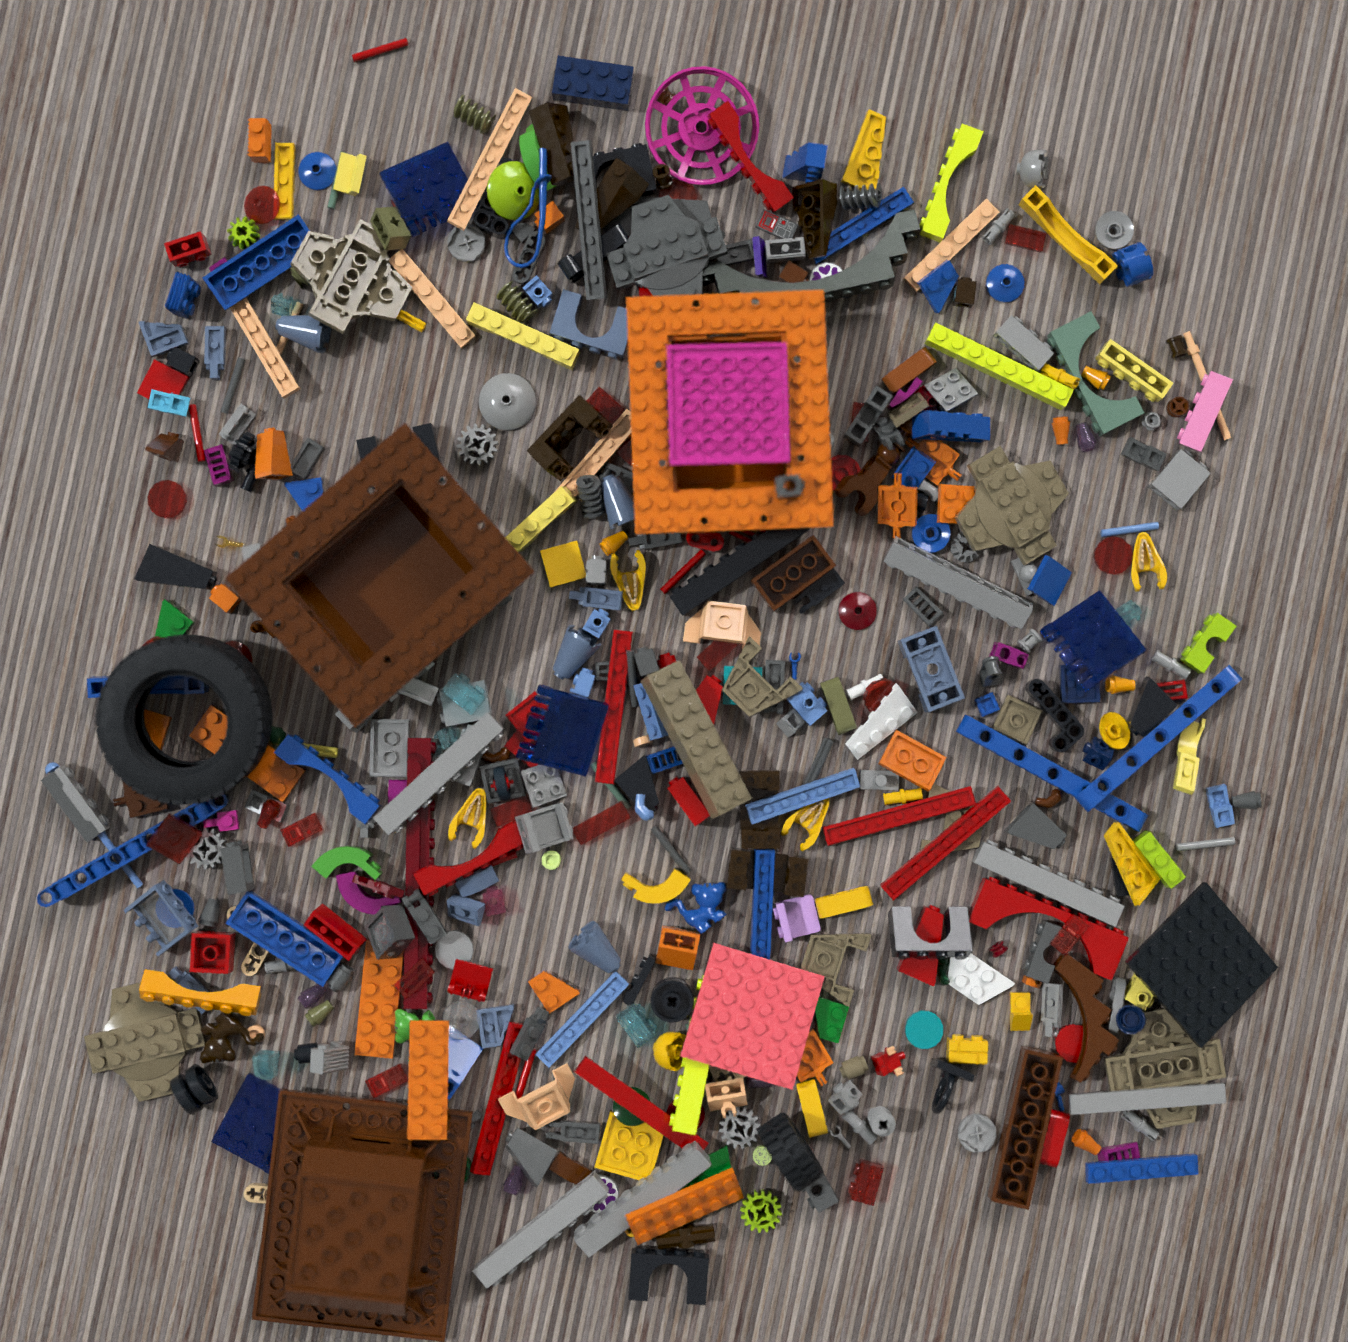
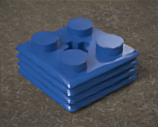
M176 272L165 303L166 309L175 316L188 319L189 315L192 316L194 313L195 305L193 303L195 297L200 295L201 287L190 275L187 276L186 274Z

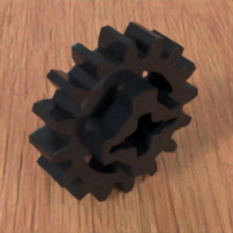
M247 431L239 440H235L229 453V469L239 473L243 470V467L251 464L256 453L255 444L257 436Z

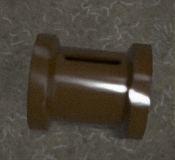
M659 164L653 169L657 188L661 190L669 189L673 184L672 177L669 175L670 169L665 164Z
M1182 335L1165 341L1166 344H1169L1172 353L1171 359L1188 354L1181 340L1183 338Z

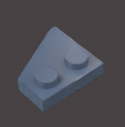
M138 322L152 357L169 352L174 347L179 348L189 344L183 327L179 324Z
M514 1004L477 1009L482 1049L502 1045L514 1010Z

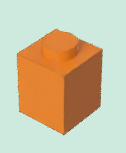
M553 201L546 205L544 231L547 234L565 221L564 215ZM538 211V212H536V213L534 214V215H535V219H536V220L534 221V223H535V225L537 226V228H539V211Z
M222 583L216 585L210 593L212 595L209 597L211 601L230 614L243 600Z

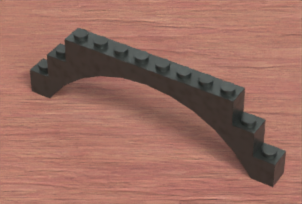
M915 209L896 213L886 234L875 248L856 264L837 274L813 281L796 283L771 282L745 275L715 258L710 260L708 266H705L703 269V286L715 283L717 294L824 290V302L826 303L839 298L847 299L857 294H869L876 290H888L893 287L895 280L892 266H900L906 263L908 252L905 242H913L919 239L920 226ZM757 299L751 301L753 305L759 304Z

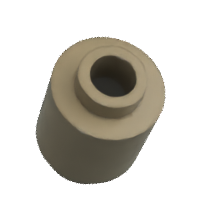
M858 1055L841 1062L842 1066L839 1067L843 1078L847 1077L848 1081L865 1074V1071L869 1070L864 1056L858 1057Z

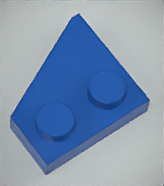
M950 260L944 261L917 282L935 313L941 311L959 277Z
M321 477L284 483L302 511L324 493Z

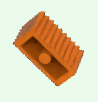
M249 118V149L247 150L249 153L247 155L254 163H270L271 123L266 118Z

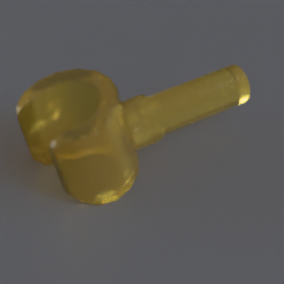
M221 535L216 536L223 539L221 545L215 544L218 547H243V543L227 540L226 537Z

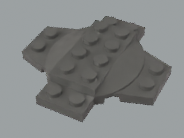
M669 195L633 206L631 235L627 242L623 244L624 248L606 253L618 290L638 285L641 288H647L652 296L703 294V269L705 266H708L710 260L728 254L717 218L714 217L698 223L697 220L685 217Z

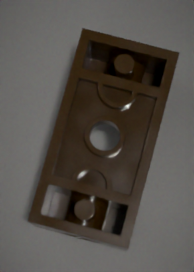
M579 394L526 451L546 472L561 481L574 468L560 454L562 450L568 447L571 440L578 436L584 427L601 439L610 432L613 425Z
M740 770V777L752 798L740 805L741 849H780L779 815L751 824L745 806L746 804L778 794V790H780L779 770Z
M731 847L726 887L738 890L753 889L754 850ZM775 853L773 892L804 898L809 859L804 856Z

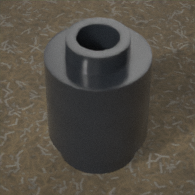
M317 1042L299 1044L297 1049H294L295 1060H298L299 1064L310 1063L311 1048L318 1047Z

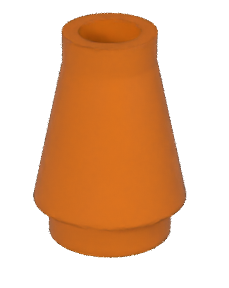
M1068 416L1054 417L1051 424L1056 444H1068L1070 428Z
M1078 1129L1074 1132L1071 1141L1075 1147L1090 1152L1093 1155H1097L1100 1152L1101 1145L1086 1130Z

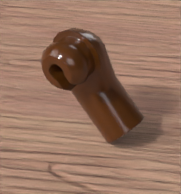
M501 748V751L495 754L486 751L481 759L489 763L509 759L510 751L507 748Z
M1053 789L1048 798L1036 797L1035 805L1037 807L1053 808L1062 800L1061 791Z

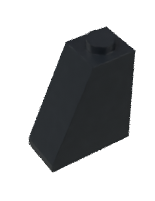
M1148 676L1143 680L1127 719V722L1131 725L1128 729L1135 736L1139 734L1143 738L1178 706Z
M643 755L617 777L615 781L634 804L636 794H645V806L655 812L658 809L657 804H659L647 758Z

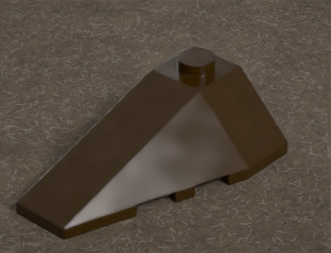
M618 158L614 160L596 189L600 230L618 215L620 216L632 204L634 205L638 202L649 186V183L632 167ZM577 221V223H576V225H575V228L578 229V230H579V221Z
M820 179L793 187V208L799 217L798 225L802 228L804 234V245L809 259L827 255L837 206V184Z

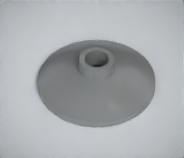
M1109 211L1103 214L1095 226L1097 240L1109 249H1120L1126 246L1134 233L1131 219L1120 211ZM1110 229H1114L1116 234L1112 235Z

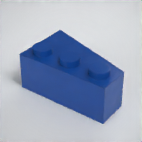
M808 142L799 148V152L793 151L792 156L786 155L782 178L804 181L805 183L820 180L824 171L828 145Z

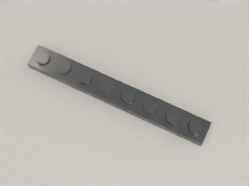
M592 141L571 142L586 300L607 298Z

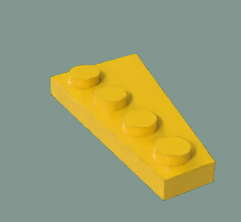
M870 109L867 110L842 176V183L851 187L858 185L860 190L863 184L866 185L867 189H869L870 184H873L874 189H876L880 173L879 166L882 157L881 149L884 140L886 116Z

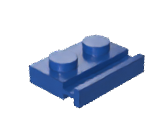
M913 446L894 473H902V485L919 487L936 461Z

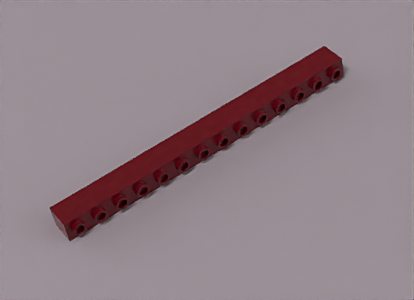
M408 738L407 786L434 762L433 753H436V742H433V738ZM432 800L425 808L421 806L416 811L418 815L410 822L406 820L405 896L408 897L413 894L414 890L420 889L412 873L429 864L435 865V859L431 857V850L435 849V838H432V830H435V819H432V811H435L436 806L435 800ZM424 895L430 906L434 907V896ZM418 900L413 903L415 908L421 905ZM405 906V913L414 932L415 939L404 950L403 1009H427L433 1000V994L429 992V985L433 983V973H430V965H433V954H430V946H433V943L430 945L410 911Z

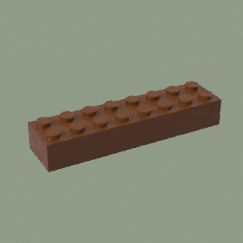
M1021 1045L987 1195L992 1202L1026 1210L1030 1208L1063 1057L1058 1053Z

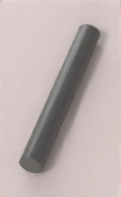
M239 357L237 359L220 411L222 413L228 414L245 359Z
M627 650L631 707H637L639 704L633 686L637 684L634 650Z
M655 825L650 830L683 873L687 875L691 869L659 827Z

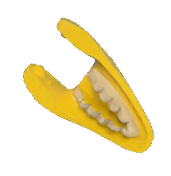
M1141 532L1136 538L1133 552L1131 579L1134 590L1139 592L1141 588L1138 573L1146 571L1156 573L1157 586L1159 589H1164L1167 582V572L1164 563L1150 536L1146 532Z
M636 550L635 553L639 565L635 571L620 572L617 567L619 558L616 554H612L610 561L613 578L619 591H623V599L631 610L639 609L643 595L646 562L640 550Z
M477 788L472 792L451 821L448 830L449 841L456 839L458 826L466 824L478 830L475 840L472 841V848L476 849L484 837L486 819V793L482 788Z
M827 798L799 809L786 820L780 835H787L791 825L798 823L809 833V837L805 839V842L800 844V850L804 851L811 847L820 833L830 799Z

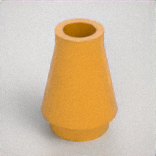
M1088 366L1085 367L1081 374L1098 390L1099 388L1104 390L1111 376L1107 375L1108 372Z
M621 530L602 539L599 545L602 551L609 556L614 554L628 540V536Z
M1112 675L1105 680V690L1111 694L1134 691L1135 680Z

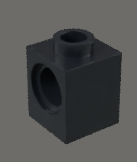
M176 347L168 353L166 358L167 365L192 377L200 361L195 356Z

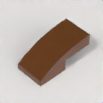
M562 1152L558 1153L549 1167V1170L575 1185L592 1172L591 1169L577 1160L574 1161Z

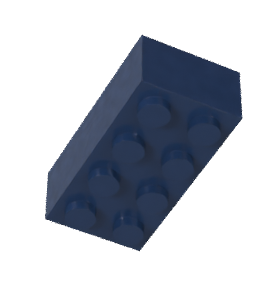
M558 55L552 89L553 100L628 111L634 67Z

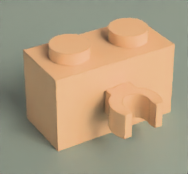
M743 1078L705 1084L709 1110H721L724 1119L726 1118L727 1111L731 1110L733 1116L736 1117L735 1107L748 1105Z

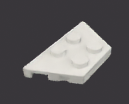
M972 953L962 960H957L955 957L949 958L946 983L978 1005L1015 984Z

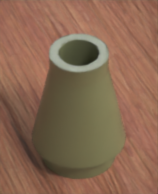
M327 999L325 1002L307 1010L308 1013L305 1014V1017L315 1027L317 1024L320 1025L335 1008Z

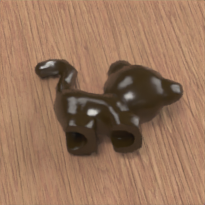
M221 1013L215 1018L216 1025L208 1023L200 1029L204 1035H211V1038L204 1044L200 1061L202 1063L234 1061L236 1054L227 1037L241 1034L246 1045L256 1046L262 1042L264 1034L258 1033L255 1038H251L249 1031L239 1019L233 1017L230 1013Z

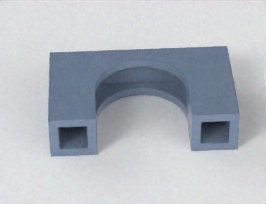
M563 289L551 326L550 336L562 342H570L571 346L582 349L583 346L589 348V351L595 354L602 352L608 354L607 357L611 359H623L628 345L627 309L618 306L612 327L605 335L597 338L587 337L576 326V317L582 301V295Z

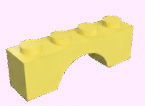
M561 486L505 538L518 552L523 551L550 523L564 514L578 500L566 486Z

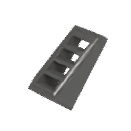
M917 586L903 599L929 628L933 627L944 616L943 612ZM919 594L920 597L912 604L910 601ZM924 600L925 603L919 609H917L916 606H918ZM930 606L931 608L923 615L922 612ZM935 611L937 614L928 620L927 618Z

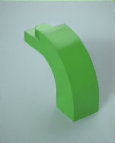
M531 124L526 129V133L520 135L519 144L525 167L535 182L539 178L540 146L533 124ZM551 181L547 183V190L556 187V185H551Z
M351 845L340 846L327 851L311 866L325 879L329 878L344 863H352L359 866L375 880L383 873L380 870L381 866L375 861H369L373 856L370 851Z

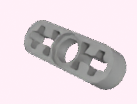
M1114 977L1108 1006L1111 1012L1109 1013L1110 1018L1105 1024V1029L1114 1034H1117L1119 1030L1116 1024V1015L1123 1006L1126 980L1124 978Z

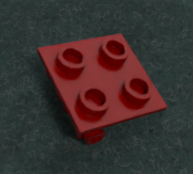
M456 959L447 992L450 995L456 994L462 996V998L467 997V999L471 998L478 1000V1002H485L493 968Z

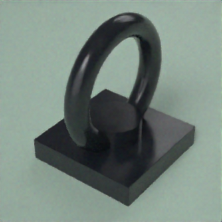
M932 1058L930 1066L942 1070L940 1076L942 1078L932 1102L933 1113L940 1114L947 1105L958 1078L973 1082L975 1075L942 1060Z

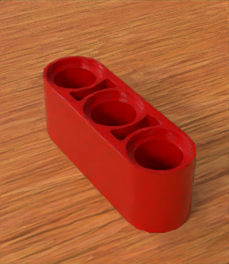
M1051 1110L1039 1164L1057 1168L1070 1121L1069 1113Z

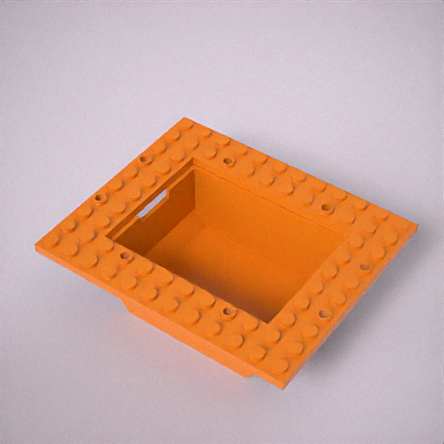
M824 290L626 297L635 535L833 527ZM757 299L759 304L753 305L751 301ZM697 301L700 305L695 308L692 306V303ZM746 334V335H735V336H709V337H707V335ZM787 342L790 462L670 466L667 345ZM799 357L801 361L799 363H795L793 358ZM661 362L662 367L656 368L655 363ZM803 455L805 460L800 462L797 456ZM664 460L666 462V465L664 467H660L658 464L659 461ZM799 474L800 479L804 480L805 491H801V496L777 499L775 477ZM789 481L784 484L787 491L795 490L793 482ZM766 516L767 522H761L760 517ZM702 518L708 520L706 525L701 524L700 520Z

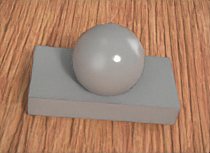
M1019 558L1010 561L1025 595L1032 594L1027 588L1037 571L1033 561L1027 565H1023Z

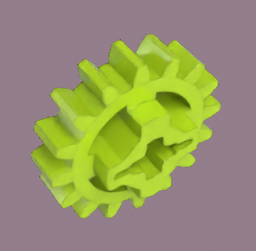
M755 1189L753 1196L748 1193V1200H742L745 1206H741L740 1211L745 1213L741 1214V1219H746L744 1225L750 1224L751 1231L757 1228L758 1233H760L761 1229L764 1228L768 1232L769 1226L774 1229V1222H780L777 1216L782 1215V1211L778 1210L781 1208V1203H776L778 1197L774 1196L772 1198L771 1191L765 1194L764 1189H761V1193H757ZM770 1203L774 1207V1213L768 1208ZM764 1207L765 1213L761 1212L758 1214L757 1209L761 1210ZM748 1209L754 1214L752 1219L748 1214Z

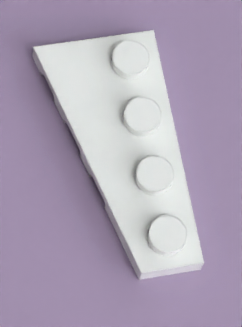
M895 683L891 693L880 701V706L875 712L872 711L870 713L869 719L865 724L860 725L845 743L857 760L918 713L898 684Z

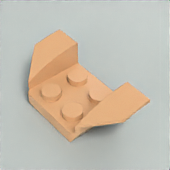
M707 600L703 608L685 623L683 642L700 644L701 639L740 643L743 649L749 637L760 646L761 632L748 614L746 605Z
M566 1063L552 1070L555 1077L554 1081L519 1099L514 1091L498 1098L505 1114L523 1120L534 1130H537L570 1113L569 1098L575 1077L569 1065Z

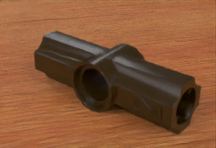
M685 1224L656 1237L658 1249L670 1247L684 1249L694 1247L695 1244L715 1242L714 1225L693 1226Z

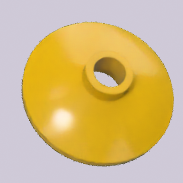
M1115 712L1104 714L1099 723L1100 734L1104 742L1109 747L1117 750L1128 745L1130 730L1125 719Z

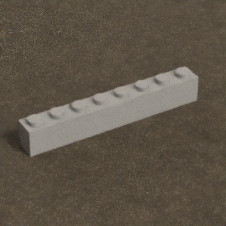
M895 536L885 555L883 562L893 569L898 568L905 575L920 579L925 585H932L944 594L953 595L958 601L962 603L967 602L976 610H983L994 619H1001L1013 628L1018 627L1022 629L1033 611V603Z
M487 712L373 819L388 835L399 833L404 828L402 824L406 820L409 822L418 815L416 811L421 806L423 808L427 807L432 802L431 797L435 793L440 795L447 788L445 784L449 780L454 782L461 775L459 771L463 767L468 769L475 762L473 758L478 754L482 756L489 749L487 745L492 741L496 743L504 735L502 731L505 729Z
M988 839L986 843L980 842L973 857V863L1116 927L1125 907L1120 904V899L1111 895L1109 898L1102 896V891L1094 887L1091 890L1084 888L1086 884L1076 879L1073 883L1067 880L1068 876L1061 872L1051 873L1049 872L1050 867L1041 863L1038 867L1032 864L1033 860L1022 855L1020 859L1014 856L1016 852L1008 848H1004V851L998 849V844Z
M696 1140L686 1144L682 1151L670 1156L665 1164L653 1169L649 1176L640 1179L633 1188L625 1190L617 1200L609 1202L604 1210L600 1213H595L585 1224L579 1225L574 1231L575 1243L588 1257H591L630 1227L625 1216L626 1214L677 1192L711 1166L710 1157Z
M594 1170L476 1263L472 1271L486 1289L491 1285L495 1287L502 1281V1276L506 1273L510 1275L517 1269L516 1265L520 1262H527L533 1256L532 1253L535 1250L541 1251L547 1245L549 1239H556L560 1236L563 1228L566 1226L569 1228L577 1222V1217L581 1214L583 1216L588 1214L593 1209L591 1206L596 1202L598 1204L602 1203L608 1197V1186Z

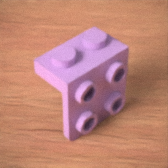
M811 894L804 895V898L795 897L775 902L776 908H773L775 920L779 919L780 927H777L779 937L783 938L785 942L793 941L792 938L820 931L818 915Z

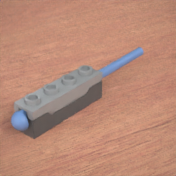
M54 762L47 764L45 772L50 774L41 781L84 840L88 843L98 836L109 851L116 848L106 833V830L110 828L108 818L104 814H100L97 809V803L92 798L89 799L85 793V787L75 780V774L72 769L65 765L60 767ZM114 853L113 857L118 863H120L121 856L117 853ZM128 863L121 867L136 888L143 885Z

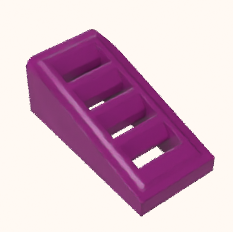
M223 444L204 450L213 485L217 487L235 481L232 471L229 469L230 465H228L229 462ZM220 451V455L211 457V453ZM222 458V462L213 464L214 460ZM224 465V469L215 471L216 467ZM226 472L225 476L217 477L218 474Z
M1130 1142L1102 1147L1097 1154L1098 1161L1114 1160V1152L1116 1160H1123L1122 1150L1124 1159L1140 1158L1138 1143ZM1129 1148L1131 1149L1132 1158H1129Z

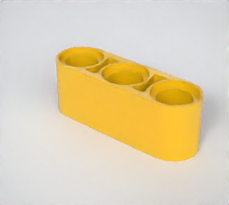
M869 886L815 899L819 918H826L873 905Z
M815 1079L796 1083L809 1138L828 1134Z

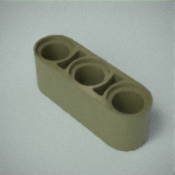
M839 677L821 682L820 686L838 735L857 729Z

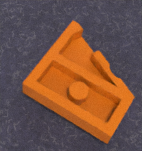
M545 970L528 981L549 1014L580 994L578 989L571 987L561 979H557Z

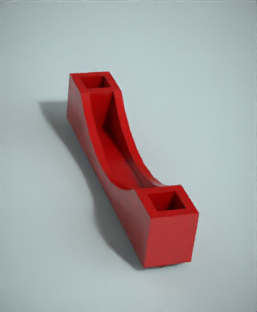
M729 101L723 103L707 116L709 119L707 120L708 125L713 131L716 129L720 135L718 137L719 141L724 147L727 145L731 151L729 153L730 157L735 163H739L742 175L746 179H750L753 191L757 195H761L763 198L762 203L768 211L771 210L773 213L794 198L783 181L773 179L764 174L748 158L740 140L739 116Z
M516 820L498 828L489 846L472 860L453 866L429 864L413 872L412 874L423 895L428 894V896H431L439 891V887L443 885L448 887L456 883L455 879L460 876L466 878L474 873V869L478 867L483 869L489 866L491 860L495 858L500 860L506 857L508 851L512 849L517 851L523 848Z

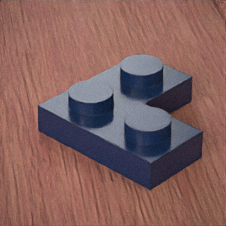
M1080 664L1059 665L1060 701L1062 703L1100 702V683H1080Z

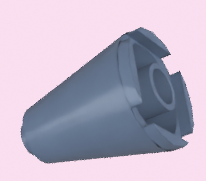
M308 315L281 316L280 319H277L275 326L278 334L317 353H324L326 351V348L323 346L325 342L329 343L331 328Z
M610 474L604 477V482L601 483L609 527L613 529V524L615 523L617 526H620L635 519L634 496L619 476L614 477V474Z
M575 625L567 627L553 666L554 675L562 680L564 678L569 679L601 647V643L596 644L597 639L581 628L578 631L573 629Z
M595 921L587 923L580 929L582 931L580 935H575L572 938L568 948L574 954L606 973L616 972L621 966L619 955L599 924Z

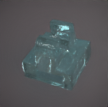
M283 293L274 295L271 299V313L279 316L291 315L293 297L290 296L288 300L283 298Z
M1131 600L1115 609L1116 615L1127 626H1131L1130 620L1134 618L1139 621L1140 614H1142L1140 607Z
M453 726L436 731L434 739L439 738L441 743L437 746L438 749L449 748L458 740Z

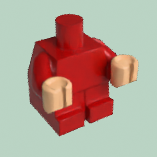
M891 1046L886 1047L884 1052L870 1056L876 1074L885 1076L893 1072L897 1077L904 1074V1071L902 1072L903 1068L900 1067L902 1066L900 1060L906 1058L904 1052L897 1053L894 1050L895 1047Z

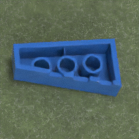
M922 410L919 414L912 417V439L982 443L990 440V417H984L981 413L966 415L963 412L948 413L946 411Z

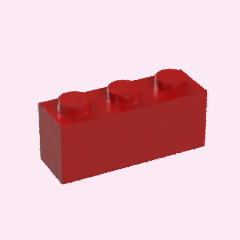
M323 903L311 913L304 923L305 927L348 961L358 953L367 940L366 937Z

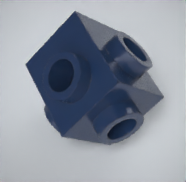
M1094 736L1090 743H1085L1082 752H1084L1082 761L1103 771L1112 760L1114 749L1109 747L1104 740Z

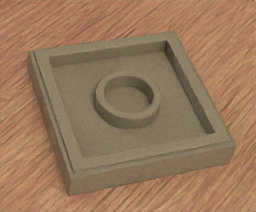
M917 392L889 411L887 415L894 425L898 427L928 407L929 404Z
M1007 695L993 723L992 729L1027 746L1043 711Z

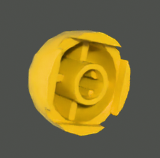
M665 1032L660 1035L653 1045V1055L656 1063L666 1070H680L682 1068V1056L680 1054L686 1035L680 1032Z

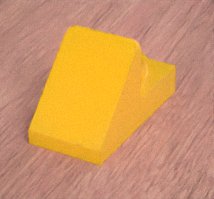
M1010 992V1031H1030L1033 1014L1030 1012V992Z

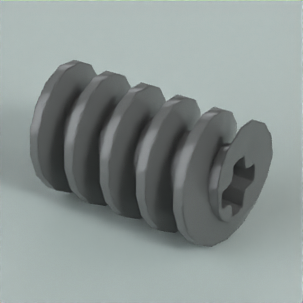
M877 183L876 189H874L873 184L869 185V189L863 184L861 190L858 185H855L854 191H852L851 186H848L846 192L843 186L840 187V201L845 211L850 209L856 210L857 208L864 209L865 207L868 209L872 208V206L878 208L881 204L882 188L880 183Z
M594 475L579 477L576 480V484L578 486L577 490L579 492L582 516L588 519L599 517L605 511L601 481Z

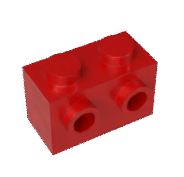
M201 231L164 243L169 261L175 267H185L189 265V262L195 260L203 261L207 259V256L212 255L206 236Z

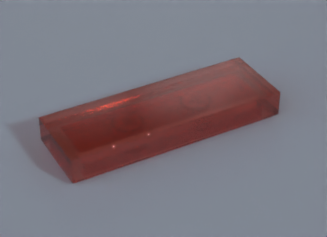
M621 800L572 827L573 833L580 845L630 819L631 816Z

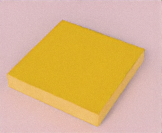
M577 541L540 550L550 588L586 578V571Z

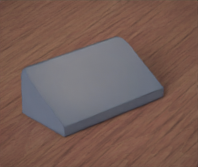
M454 894L447 899L449 917L478 927L481 925L485 903L468 897L462 898L459 894Z

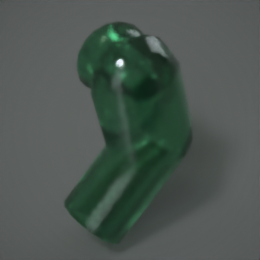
M948 958L938 960L937 976L942 986L950 983L947 975L950 964Z

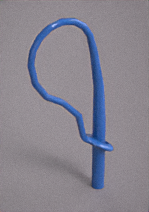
M546 148L539 149V178L535 181L532 188L529 205L522 215L511 224L505 237V256L509 263L519 268L530 266L536 260L542 243L546 220L547 183L552 178L550 174H547ZM539 187V228L536 251L530 261L519 264L514 262L508 253L509 236L514 227L523 220L533 206L535 190Z

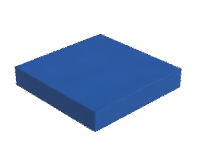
M1045 555L1027 589L1048 604L1055 606L1072 572L1050 556Z

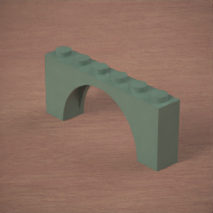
M1092 311L1051 331L1047 335V342L1052 349L1054 348L1057 354L1056 360L1060 366L1063 365L1066 373L1080 379L1079 385L1073 392L1076 398L1081 400L1084 414L1090 417L1093 431L1096 434L1098 433L1100 437L1144 414V411L1136 396L1126 400L1105 399L1093 393L1082 380L1079 371L1081 348L1087 338L1100 329Z

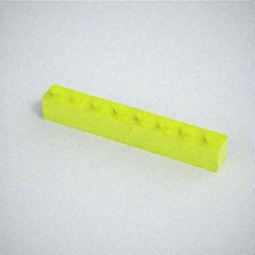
M936 322L924 343L1059 410L1066 407L1074 391Z
M698 978L696 990H700L702 983L700 978ZM694 997L692 1009H694L695 1003H696V1000H697V998H695V997ZM682 1057L681 1067H684L683 1075L679 1074L677 1082L680 1091L674 1097L673 1106H676L675 1114L671 1113L669 1125H672L673 1131L696 1135L709 1065Z

